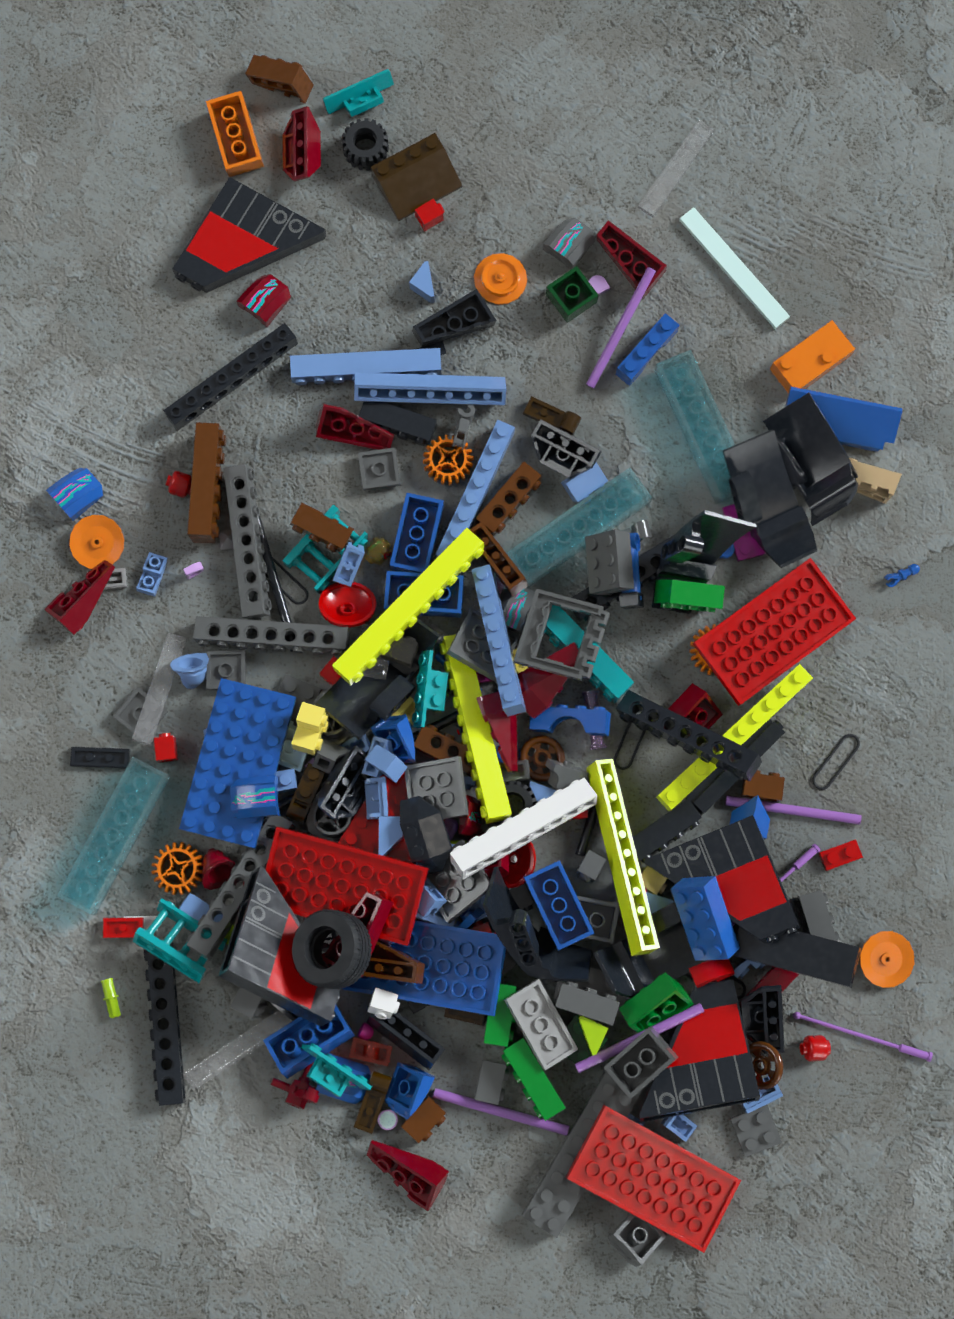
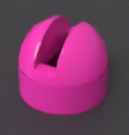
M364 1022L359 1029L357 1037L363 1040L370 1039L374 1033L373 1028Z

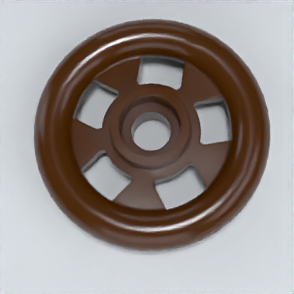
M535 736L526 741L519 753V761L528 760L529 764L533 762L538 768L535 771L530 769L531 779L544 782L548 781L550 777V772L544 774L542 768L547 767L545 766L547 759H552L551 754L557 753V761L563 763L565 753L562 746L555 739L548 736ZM541 743L550 745L549 750L540 749ZM531 747L536 750L533 757L527 755ZM543 755L545 756L546 760L544 762H540L538 760V757Z
M762 1041L751 1043L748 1046L750 1054L753 1053L756 1056L752 1063L754 1072L757 1074L758 1089L767 1090L773 1088L778 1084L783 1074L781 1055L769 1043ZM762 1050H765V1051L768 1052V1056H767V1057L764 1056V1055H761ZM771 1062H775V1070H771ZM768 1074L770 1080L764 1082L762 1076Z

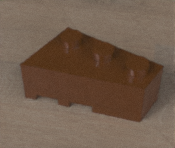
M253 55L245 73L252 84L273 92L275 89L285 92L284 96L289 98L291 95L300 98V102L305 104L314 86L301 64L285 62L279 58L277 60L271 59L265 55Z
M301 503L290 523L293 526L292 530L299 534L306 533L309 535V539L317 544L319 542L326 545L325 548L333 553L343 550L354 530L350 526L346 528L339 524L338 520L330 519L323 515L322 512L304 503Z
M378 940L363 976L422 984L425 964Z

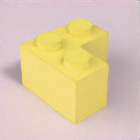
M302 702L296 718L297 728L291 743L294 750L314 756L317 750L320 751L323 739H321L322 734L327 732L329 726L325 708Z

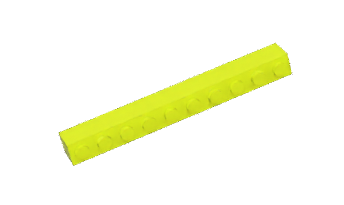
M466 528L332 665L334 671L350 685L354 682H359L364 676L363 672L367 668L371 669L377 663L376 659L381 654L385 655L390 650V645L394 641L402 638L404 635L403 631L408 626L412 627L417 622V617L421 613L424 614L429 610L430 604L434 599L438 600L444 594L443 590L448 585L452 586L457 581V576L461 572L464 573L471 566L470 562L474 558L478 559L483 554L484 542Z
M456 634L444 636L442 643L439 645L441 655L445 656L444 669L446 673H449V689L453 690L454 693L453 705L454 708L458 709L457 721L458 725L462 726L463 729L462 741L464 745H467V761L472 765L471 778L473 781H476L477 788H475L477 800L480 799L482 805L480 807V814L482 818H485L486 824L504 821L512 815L494 741L490 734L489 721H484L477 701V697L482 696L477 674L474 669L447 654Z
M799 664L722 736L742 745L811 681L813 677ZM723 751L717 752L716 755L721 754ZM697 758L656 798L668 811H671L717 768L716 765L711 762L706 763Z
M613 759L596 760L586 770L590 786L597 794V804L595 807L631 956L649 954L660 947Z

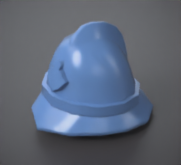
M206 653L188 654L172 660L170 667L180 676L183 685L187 689H193L204 681L209 658Z

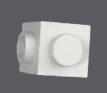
M375 988L367 1012L375 1014L380 1019H390L393 1013H397L400 1002H397L398 994Z

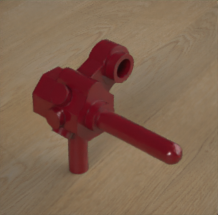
M313 1063L305 1067L302 1076L298 1080L294 1079L292 1084L273 1077L270 1085L288 1093L285 1099V1103L303 1110L306 1103L317 1104L320 1097L318 1095L319 1091L309 1085L310 1081L307 1077Z

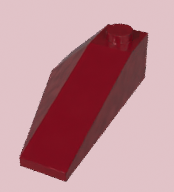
M323 404L316 423L317 438L377 450L391 448L394 434L344 408Z
M106 560L102 561L86 574V579L79 583L77 581L73 583V588L66 594L60 593L44 610L66 630L75 635L88 621L115 567Z
M573 642L550 655L547 659L574 667L579 647ZM532 667L520 672L518 678L526 712L535 719L548 709L553 703L552 699L557 692L560 693L563 689L562 685L568 677Z
M499 692L477 697L484 721H489L492 727L490 734L500 745L498 752L507 772H517V715L507 717L502 708Z
M374 1140L370 1142L367 1156L382 1172H388L395 1179L393 1183L397 1187L401 1185L408 1192L406 1196L411 1201L429 1211L443 1188L449 1171L433 1160Z

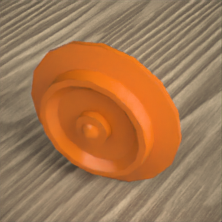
M504 253L492 254L484 258L477 266L474 274L475 288L486 301L497 305L509 304L517 300L524 292L527 284V275L522 263L514 256Z
M91 515L82 518L74 526L70 534L69 546L73 557L81 565L93 569L104 560L113 565L120 558L124 550V536L121 528L114 520L104 515Z
M880 931L870 936L863 944L860 953V967L864 976L872 984L882 988L895 987L903 983L911 975L914 966V951L910 942L901 934L893 931Z

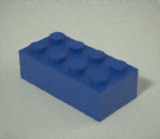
M406 492L390 561V570L423 573L431 565L444 508V500Z
M387 571L384 611L422 573ZM458 575L457 581L452 586L448 585L443 590L444 594L438 600L434 599L430 604L429 610L420 615L462 618L464 576Z
M560 860L524 877V881L557 951L594 934Z
M716 876L682 878L671 888L695 961L729 959L740 949Z
M337 1004L335 1005L333 1020L322 1027L299 1017L263 1040L281 1074L287 1079L313 1063L316 1059L301 1049L303 1044L311 1045L313 1043L322 1049L321 1052L326 1055L355 1036Z

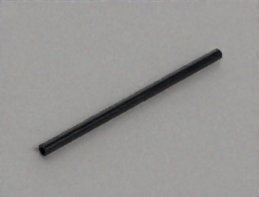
M244 481L241 482L242 488L244 487ZM259 516L258 522L262 528L260 538L261 543L264 545L263 561L267 566V574L282 622L292 623L261 517ZM289 635L287 637V642L293 641L295 639V635Z

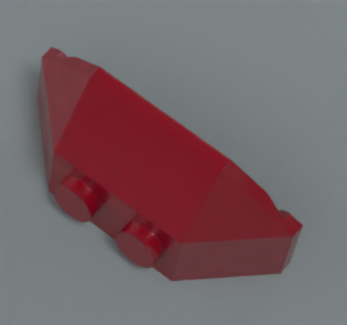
M307 106L292 111L291 118L283 133V171L294 182L309 178L321 166V131L310 108Z

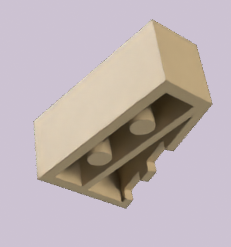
M849 458L858 474L856 478L858 482L857 493L886 504L894 495L902 474Z

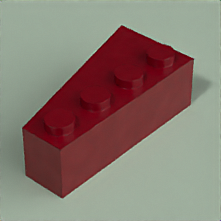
M609 220L597 233V242L635 290L647 267L656 271L642 297L644 299L666 272L667 265Z
M366 892L352 911V915L360 919L366 926L371 939L372 955L394 902L377 894ZM339 934L336 939L333 938L330 942V947L326 953L322 954L323 961L332 966L337 962L342 951V941Z

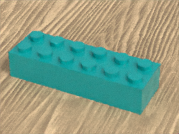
M552 605L544 633L550 637L548 639L554 647H559L560 649L575 642L580 648L584 631L561 607ZM599 647L595 663L587 662L594 665L589 682L596 689L599 687L604 692L602 695L608 702L613 701L616 703L632 688L634 681Z

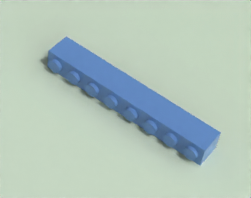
M440 348L290 356L292 383L297 385H305L307 382H314L315 384H324L326 381L343 383L344 380H352L354 382L355 373L441 375Z
M355 373L354 401L505 405L506 399L505 377Z
M497 420L436 552V558L466 528L471 529L515 432L514 426Z
M490 564L471 569L502 708L507 717L526 712L494 571Z

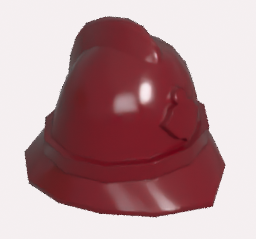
M209 849L203 859L202 883L204 888L209 890L220 888L225 881H228L231 877V871L235 866V862L231 861L220 850Z

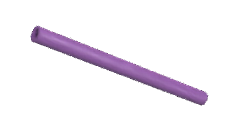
M647 267L586 383L589 387L595 388L656 272L652 268Z
M726 796L725 805L740 807L751 799ZM761 801L765 810L769 812L859 825L861 823V815Z
M698 1003L652 1027L660 1034L703 1013L704 1009ZM645 1030L574 1064L578 1073L619 1054Z
M438 1088L434 1090L433 1098L566 1136L569 1130L568 1125L550 1120L545 1121L543 1118L539 1119L533 1115L477 1101L473 1098Z

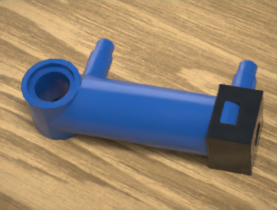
M630 533L634 589L619 593L620 607L623 609L644 608V599L640 588L638 552L640 551V538L638 533Z

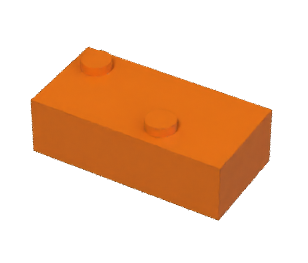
M238 91L206 101L228 176L232 177L264 167L242 92Z
M832 320L774 361L770 371L789 394L791 387L806 389L848 359L853 354L855 348Z

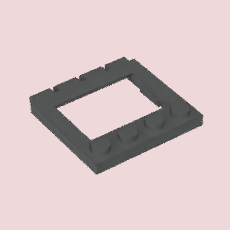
M536 589L513 660L514 663L582 681V678L590 679L594 665L587 662L595 663L599 647L593 645V643L601 644L605 629L598 626L607 625L610 613L604 611L603 606ZM552 605L590 615L574 667L551 659L536 657Z

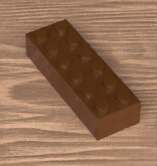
M196 422L187 533L193 543L215 544L216 538H219L220 530L217 527V520L221 518V509L218 506V502L222 501L220 483H223L224 473L221 471V464L224 465L225 463L223 446H226V435H224V430L221 429L219 423Z

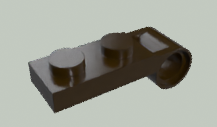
M532 396L523 412V415L538 422L541 419L572 436L581 421V417L571 411L564 412Z
M308 763L286 813V817L303 824L307 820L313 800L326 772L313 767L311 763Z
M373 1071L369 1082L372 1088L365 1093L354 1128L373 1133L392 1077Z

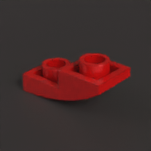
M729 959L708 960L689 968L697 988L714 980L719 982L735 974Z

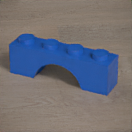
M665 313L617 367L615 375L630 386L642 373L652 357L663 346H666L677 333L679 324Z
M557 704L556 707L546 709L535 719L530 716L529 729L534 732L553 733L557 725L562 721L576 719L582 723L587 734L609 736L611 713L605 710V707H594V710L587 709L586 706L576 705L575 708H568L567 705Z

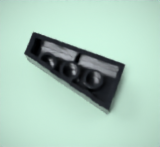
M475 289L413 326L412 332L421 347L495 326L497 320L479 291Z

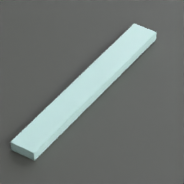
M694 207L680 218L679 221L775 330L790 318L788 313Z

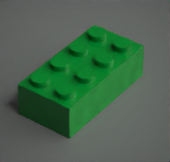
M523 1037L502 1049L504 1052L501 1055L507 1066L512 1065L515 1071L511 1073L518 1084L520 1082L523 1083L525 1088L522 1091L528 1101H534L535 1106H533V1109L539 1119L543 1117L546 1121L566 1108Z

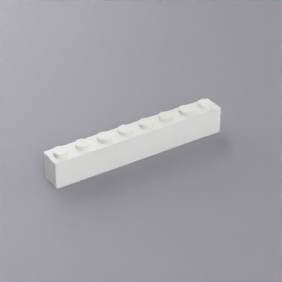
M585 778L575 780L565 789L555 791L549 798L539 800L533 807L523 809L517 816L507 818L501 825L489 828L485 834L473 837L469 843L454 848L450 853L451 863L464 880L596 805L597 794Z

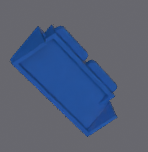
M796 387L790 388L785 407L809 392L841 445L879 451L880 449L883 450L885 442L894 444L902 415V408Z

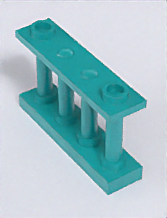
M332 505L324 515L330 519L338 520L339 524L348 528L339 519V509ZM354 531L350 535L355 547L358 544L365 547L368 543V534L365 531L361 536ZM306 534L282 561L289 569L292 566H297L317 584L314 590L316 593H319L330 585L329 581L334 577L341 558L336 564L331 562L314 547V542ZM343 548V550L338 553L343 555L345 548ZM305 552L312 554L329 569L323 578L301 561V556Z
M161 898L157 907V911L160 913L147 930L141 927L138 928L133 942L197 983H200L206 972V968L203 965L207 959L202 956L197 961L188 958L187 954L190 951L187 946L188 942L185 943L180 951L170 946L183 927L191 932H195L199 926V921L176 908L172 902ZM168 917L175 921L176 924L165 939L160 940L153 934L164 919ZM211 931L205 932L204 935H203V938H204V939L210 938L211 935H212V932H211ZM224 938V940L218 948L221 951H223L226 946V938Z

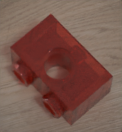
M354 1037L349 1057L389 1066L393 1046Z

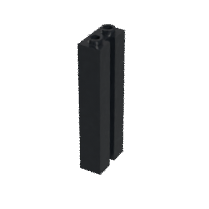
M769 719L742 746L758 753L761 757L785 733L784 727L779 721L775 720L773 722ZM736 759L732 763H737L740 759ZM716 768L685 799L689 798L696 810L703 815L738 779L727 770L724 772Z
M736 925V932H738L737 941L740 949L733 956L852 988L861 953L860 947L800 931L790 936L781 935L777 941L767 944V942H761Z

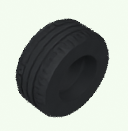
M324 909L309 915L297 929L292 944L293 963L299 975L311 985L328 989H342L357 982L369 965L372 951L370 935L363 922L352 914L332 909ZM337 931L342 941V951L337 962L328 968L322 959V946L328 935Z

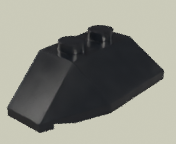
M541 419L531 435L539 462L570 479L592 469L602 452Z
M354 746L334 766L317 794L318 807L332 819L353 817L366 796L364 780L371 778V776L362 774L367 754L358 746Z
M420 796L401 800L400 827L412 863L429 868L427 875L442 871L453 849L441 811L423 800Z
M781 985L761 986L741 999L742 1020L746 1037L752 1043L758 1041L766 1042L774 1046L779 1053H785ZM762 1050L764 1054H768L767 1051Z

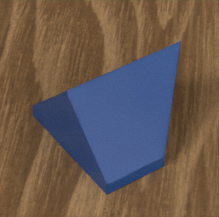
M757 795L732 811L729 824L753 815L763 838L766 839L770 818Z

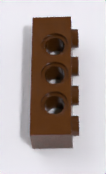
M523 462L477 516L476 523L479 524L482 521L493 536L496 533L500 534L506 527L504 523L508 519L512 520L518 511L516 509L519 505H524L530 497L528 495L532 490L536 491L540 487L542 475L526 462ZM523 482L527 485V488L521 490L517 487V484ZM507 497H513L515 499V502L512 504H508L505 501V499ZM495 511H501L503 513V516L501 518H496L493 516V513Z
M482 521L470 529L472 533L484 542L482 558L488 565L490 564L495 575L512 597L528 587L526 578Z
M429 724L424 728H420L414 740L416 750L436 760L451 758L448 754V748L453 746L457 749L456 756L461 757L463 773L471 777L472 766L467 765L465 762L468 749L467 745L463 744V741L460 744L454 741V736L448 733L442 735L437 732L438 729ZM432 738L439 739V748L431 746Z

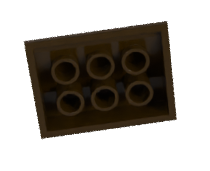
M436 133L371 167V175L398 221L415 213L416 208L433 198L437 201L462 188L461 181Z

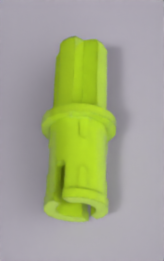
M113 978L102 980L101 983L105 997L103 1001H106L109 1017L121 1016L117 999L119 995H116Z

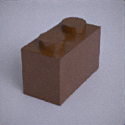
M757 770L750 782L743 779L741 797L754 798L758 795L760 800L780 802L783 797L785 778L780 777L779 773L768 772V775L761 774V771Z
M428 1096L401 1127L418 1143L421 1140L426 1142L433 1134L430 1130L435 1125L439 1127L445 1121L444 1115L446 1111Z

